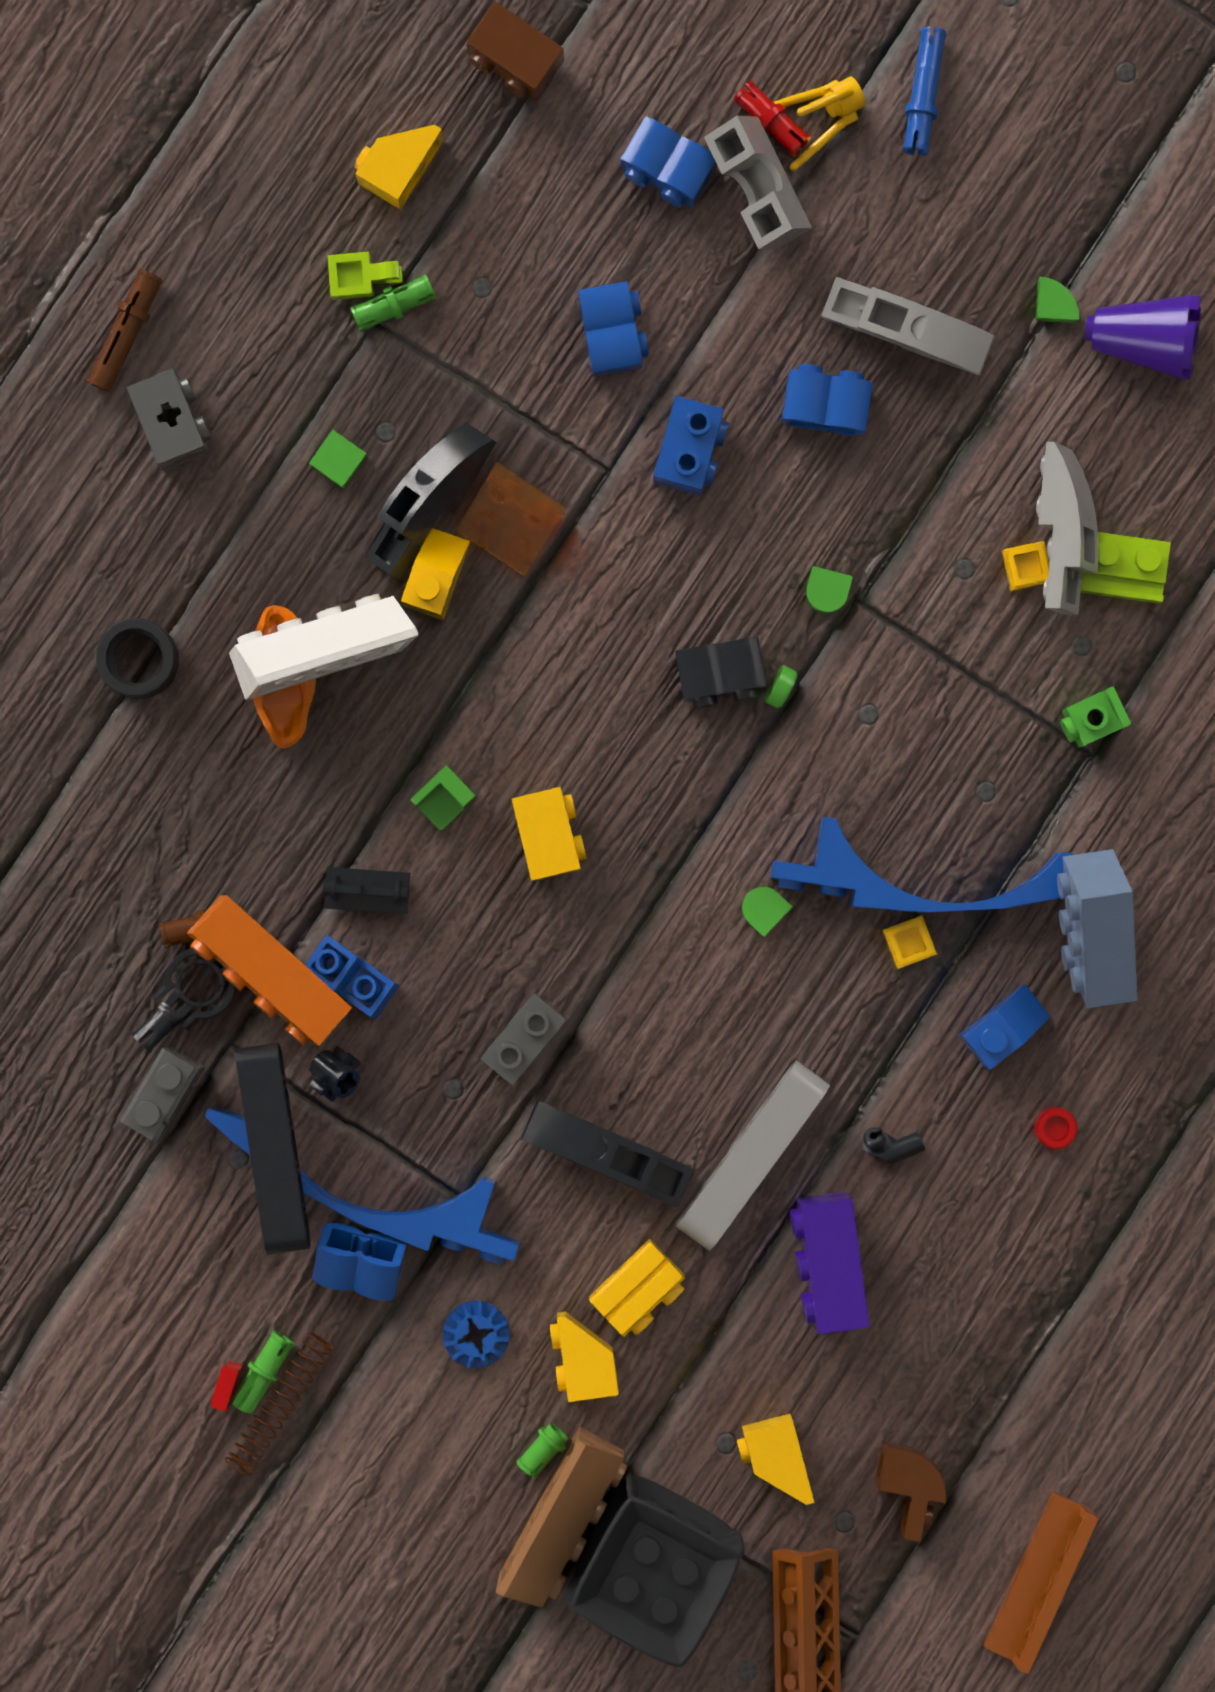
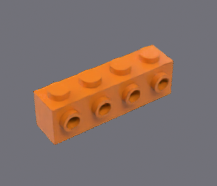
M220 895L187 932L195 940L190 946L196 953L208 962L215 958L226 968L222 975L239 990H242L244 986L249 988L258 996L253 1003L269 1017L273 1018L277 1013L289 1025L284 1030L302 1046L307 1041L310 1044L319 1046L352 1009L349 1004L227 895Z

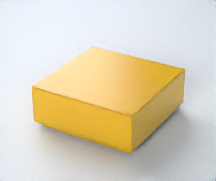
M1044 541L1002 550L1010 591L1044 585L1049 573V560Z
M923 915L882 930L896 969L937 955Z

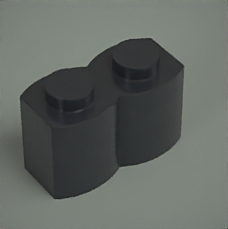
M758 637L675 651L684 703L693 702L694 709L718 705L717 697L734 694L735 701L759 698L758 690L766 689L767 687Z

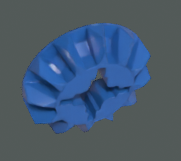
M469 1301L457 1306L449 1314L443 1327L445 1349L455 1362L469 1369L488 1367L503 1356L509 1343L510 1330L505 1316L497 1307L484 1301ZM469 1318H472L473 1324H476L478 1329L486 1328L488 1330L493 1328V1331L488 1332V1335H485L482 1339V1352H480L479 1347H476L474 1341H459L470 1331Z

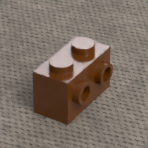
M494 1L466 41L468 55L471 56L469 61L481 72L490 75L493 71L505 80L503 83L505 87L520 98L528 95L537 101L564 62L563 47L496 1Z

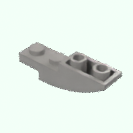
M839 277L835 278L821 315L825 320L901 346L904 350L979 376L995 339V335L924 305L875 287L870 289Z
M1046 442V451L1040 464L1043 477L1042 491L1036 504V513L1039 518L1038 525L1053 530L1052 537L1047 545L1050 563L1048 578L1043 586V597L1046 601L1045 608L1063 615H1078L1082 574H1098L1099 543L1095 507L1088 482L1073 451L1056 442Z

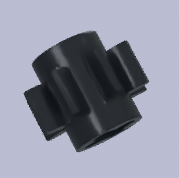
M336 1046L333 1051H322L311 1062L309 1071L315 1078L309 1083V1086L320 1096L324 1095L331 1102H334L336 1097L345 1098L351 1095L359 1085L361 1077L355 1069L359 1067L361 1062L351 1053H346L339 1046Z

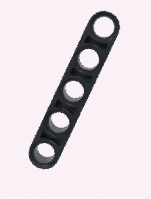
M275 1042L237 1048L236 1065L265 1251L267 1255L310 1249V1229L280 1043Z

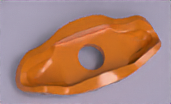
M277 605L268 606L262 613L255 631L261 630L263 636L278 632V625L297 619V617L285 607ZM316 679L252 698L266 731L274 744L279 748H289L296 744L304 734L309 708L315 692Z

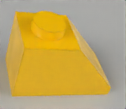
M431 125L377 138L371 148L366 146L361 151L355 162L354 168L357 169L355 175L358 184L401 210L444 141L442 129L436 125Z
M432 528L413 564L401 599L404 607L444 620L471 542Z
M791 1414L742 1426L745 1438L737 1439L743 1465L751 1463L754 1475L805 1505L814 1503Z

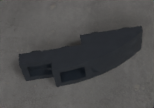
M465 423L430 449L405 475L376 517L386 524L366 555V558L390 576L401 580L442 510L445 509L452 514L455 513L497 442L472 425Z
M540 1101L536 1102L521 1136V1140L677 1208L694 1171V1168L664 1156L660 1152Z

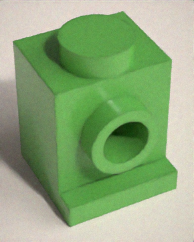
M1114 686L1061 710L1065 717L1060 720L1064 734L1070 743L1076 741L1079 748L1131 725ZM1091 710L1099 712L1101 716V722L1098 726L1091 725L1088 722L1087 716Z

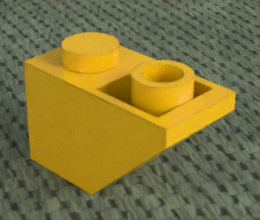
M566 1311L557 1312V1324H550L553 1350L561 1349L563 1365L556 1366L559 1392L567 1391L568 1402L619 1395L613 1347Z

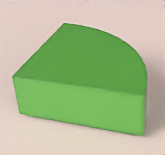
M1039 277L1037 283L1036 321L1077 323L1079 321V310L1070 291L1056 280Z

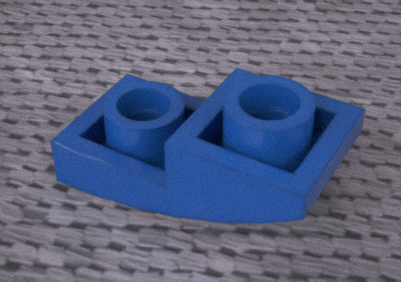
M327 934L305 964L308 969L335 993L340 994L375 1020L400 987L392 979Z

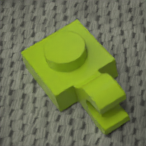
M369 251L327 255L330 296L333 300L373 297V284H403L402 266H399V261L372 264Z

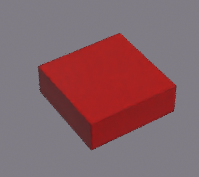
M229 1361L221 1368L210 1403L212 1408L225 1412L230 1407L243 1369L242 1364Z

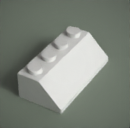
M374 594L356 601L357 607L342 612L340 606H336L317 613V620L302 624L301 618L284 622L277 626L278 632L263 636L261 630L242 635L237 638L239 644L234 645L229 655L245 700H249L401 652L418 636L417 629L394 596L381 600L379 594Z

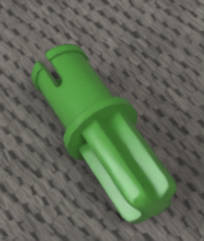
M272 1331L270 1338L255 1362H249L248 1367L250 1370L231 1400V1403L244 1413H252L271 1382L276 1383L278 1381L276 1374L292 1348L296 1346L292 1340L284 1335L281 1337V1334L277 1331Z

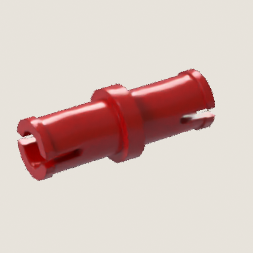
M752 80L748 81L745 84L747 90L745 91L741 87L734 97V102L739 104L749 115L758 117L766 134H771L792 157L797 156L800 153L798 148L800 147L803 150L810 142L811 136L806 134L786 115L787 109L781 103L776 105Z

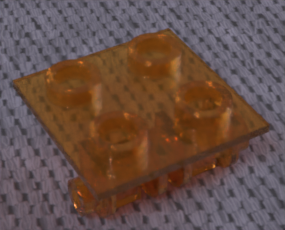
M496 462L456 531L526 576L554 528H557L562 522L567 508Z

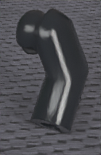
M877 1127L869 1128L863 1134L862 1145L865 1151L887 1164H895L925 1151L924 1144L917 1131L900 1139L884 1133L882 1129Z

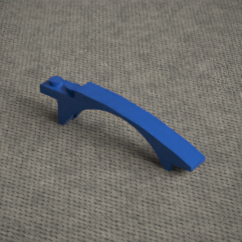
M822 817L820 819L814 866L773 861L770 878L779 880L778 888L803 891L804 883L821 886L819 894L844 897L845 889L852 890L850 907L919 913L1003 909L1060 898L1057 874L1063 873V856L1074 854L1066 852L1055 853L1030 879L999 896L971 903L937 902L906 893L876 875L853 851L844 837L835 818Z
M215 1106L208 1108L205 1117L233 1143L250 1155L244 1116ZM300 1169L304 1194L360 1225L426 1251L430 1249L434 1236L442 1238L440 1245L464 1252L465 1246L482 1251L480 1258L496 1264L504 1265L505 1259L511 1261L515 1259L520 1243L519 1240L481 1228L496 1182L494 1179L484 1176L468 1190L434 1206L411 1211H382L357 1206L334 1196L312 1181Z

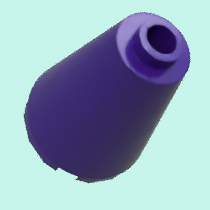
M1188 295L1097 308L1095 316L1087 317L1085 341H1092V350L1179 379L1191 380L1194 365H1191L1192 355L1196 354L1201 317V307L1199 305L1202 296Z

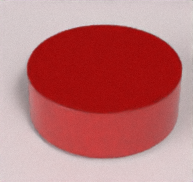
M1048 1107L1042 1110L1034 1121V1134L1037 1140L1048 1148L1063 1149L1069 1146L1076 1138L1077 1122L1074 1116L1063 1108Z

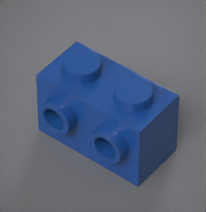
M675 396L654 471L653 483L701 496L703 485L712 487L718 465L717 462L710 461L714 445L723 447L729 425L728 422L721 421L723 408Z

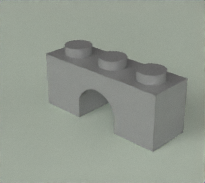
M736 116L704 137L721 174L730 175L736 179L747 196L749 207L740 213L758 249H779L812 229L758 117Z

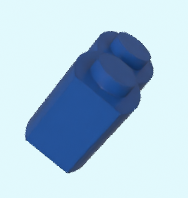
M646 116L620 159L621 168L625 170L624 176L640 187H646L647 183L657 187L662 191L660 196L665 201L680 208L683 204L690 207L695 205L717 166L711 151Z
M627 281L578 290L593 377L641 369L643 364L642 358L648 357L649 351L645 331L637 333L634 317L641 316L638 292H630Z
M800 364L798 370L790 369L780 424L862 437L866 432L873 382L864 380V374L855 371H840L839 376L823 374V368L820 366Z
M324 1224L317 1244L312 1280L334 1290H354L370 1299L394 1300L401 1278L407 1244L385 1234H365L359 1229L345 1224Z

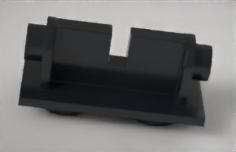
M327 867V875L323 883L324 909L408 915L411 873Z

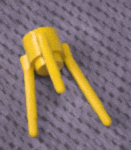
M852 76L840 82L834 80L825 86L774 101L776 105L781 103L784 107H789L822 97L797 110L798 116H804L823 107L826 108L832 118L840 116V119L790 164L789 168L791 171H796L845 126L858 120L856 111L865 107L866 102L861 87Z

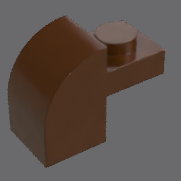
M882 1441L875 1484L879 1491L906 1496L900 1532L904 1539L921 1542L923 1530L929 1531L932 1524L933 1506L928 1505V1500L941 1503L946 1501L944 1481L934 1463L923 1452L913 1447Z

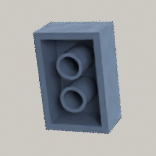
M1114 850L1063 856V873L1057 874V885L1060 898L1065 899V909L1059 910V921L1062 934L1067 935L1068 945L1061 946V956L1065 971L1070 970L1074 993H1081L1086 1008L1137 1001L1133 891Z

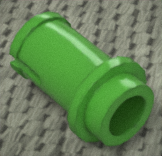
M549 1423L546 1428H539L538 1432L540 1435L516 1461L518 1466L534 1479L540 1476V1473L558 1452L566 1450L565 1443L569 1440L567 1435L552 1423Z

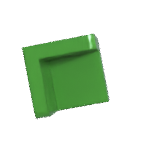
M446 765L410 801L439 830H444L477 797Z

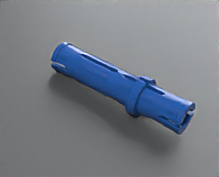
M923 27L920 30L911 102L907 103L905 107V116L908 117L902 147V151L911 156L915 155V147L919 150L918 156L928 155L932 121L937 119L938 108L935 106L944 42L947 35L945 30L934 27L933 41L932 34H930L931 27Z

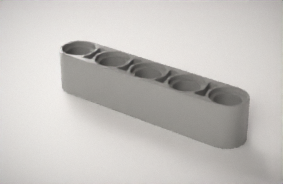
M794 1061L688 1205L675 1227L710 1251L820 1103L830 1084L799 1061Z

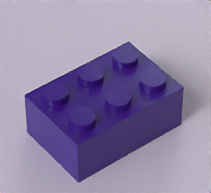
M846 1192L796 1198L797 1209H790V1220L793 1235H795L796 1239L801 1238L803 1250L795 1251L798 1276L801 1277V1281H807L808 1292L801 1293L803 1314L807 1324L813 1323L818 1334L868 1328L869 1319L852 1198Z

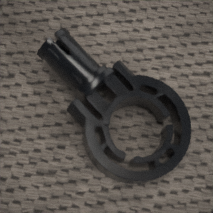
M192 948L181 952L170 962L165 972L164 985L152 997L159 1003L173 988L176 989L135 1032L131 1033L140 1043L153 1031L141 1044L149 1053L194 1008L197 1010L182 1024L187 1031L199 1020L210 1019L222 1013L230 1005L234 997L236 987L230 982L228 993L218 1006L214 1003L222 995V992L219 990L211 1000L203 1003L193 1002L183 995L180 986L181 978L184 972L192 967L190 961L180 970H178L177 966L187 958L199 956ZM215 958L210 962L196 959L197 965L211 967L219 976L220 987H224L222 973L226 968L219 969L214 964V961H217ZM174 972H177L176 981L172 983V975ZM179 1000H182L185 1004L175 1012L172 1007ZM209 1006L213 1007V1009L210 1011H201L202 1008H206Z

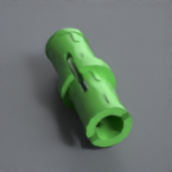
M425 274L394 289L387 287L383 289V294L364 303L352 306L350 309L360 332H364L394 317L396 320L404 317L403 313L432 300L434 301L437 298Z

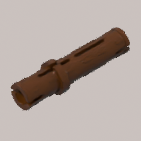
M139 268L125 302L120 301L117 306L120 312L86 382L105 392L111 393L113 384L129 354L142 323H148L149 308L160 285L164 281L160 277Z

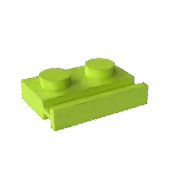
M1098 532V574H1082L1080 593L1162 603L1171 542Z

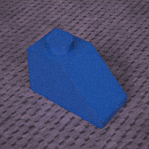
M1023 984L958 1035L984 1068L991 1070L1022 1046L1050 1018V1015L1029 988Z

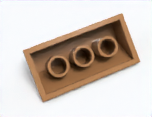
M581 1426L578 1428L499 1573L496 1588L497 1594L541 1608L548 1597L553 1600L556 1599L566 1580V1577L561 1572L568 1560L574 1563L577 1561L587 1541L581 1537L589 1522L593 1525L597 1524L607 1505V1502L601 1500L609 1485L614 1488L617 1487L626 1471L627 1465L622 1463L624 1450Z

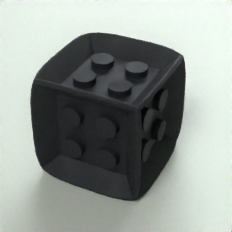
M628 1473L626 1479L621 1483L608 1503L580 1556L574 1576L567 1586L566 1603L586 1621L612 1637L658 1661L682 1668L699 1646L734 1580L740 1559L745 1551L743 1538L738 1531L733 1530L726 1522L701 1506L656 1482Z

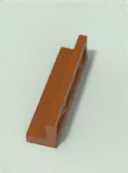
M1052 1491L983 1643L986 1649L1012 1660L1017 1670L1028 1675L1099 1518L1091 1508Z
M786 1548L773 1550L775 1692H821L822 1689L826 1692H841L838 1549L824 1548L810 1552H800ZM823 1561L824 1575L819 1584L815 1582L814 1563ZM820 1604L824 1606V1619L818 1627L815 1621V1613ZM823 1646L825 1649V1661L819 1670L816 1667V1655Z

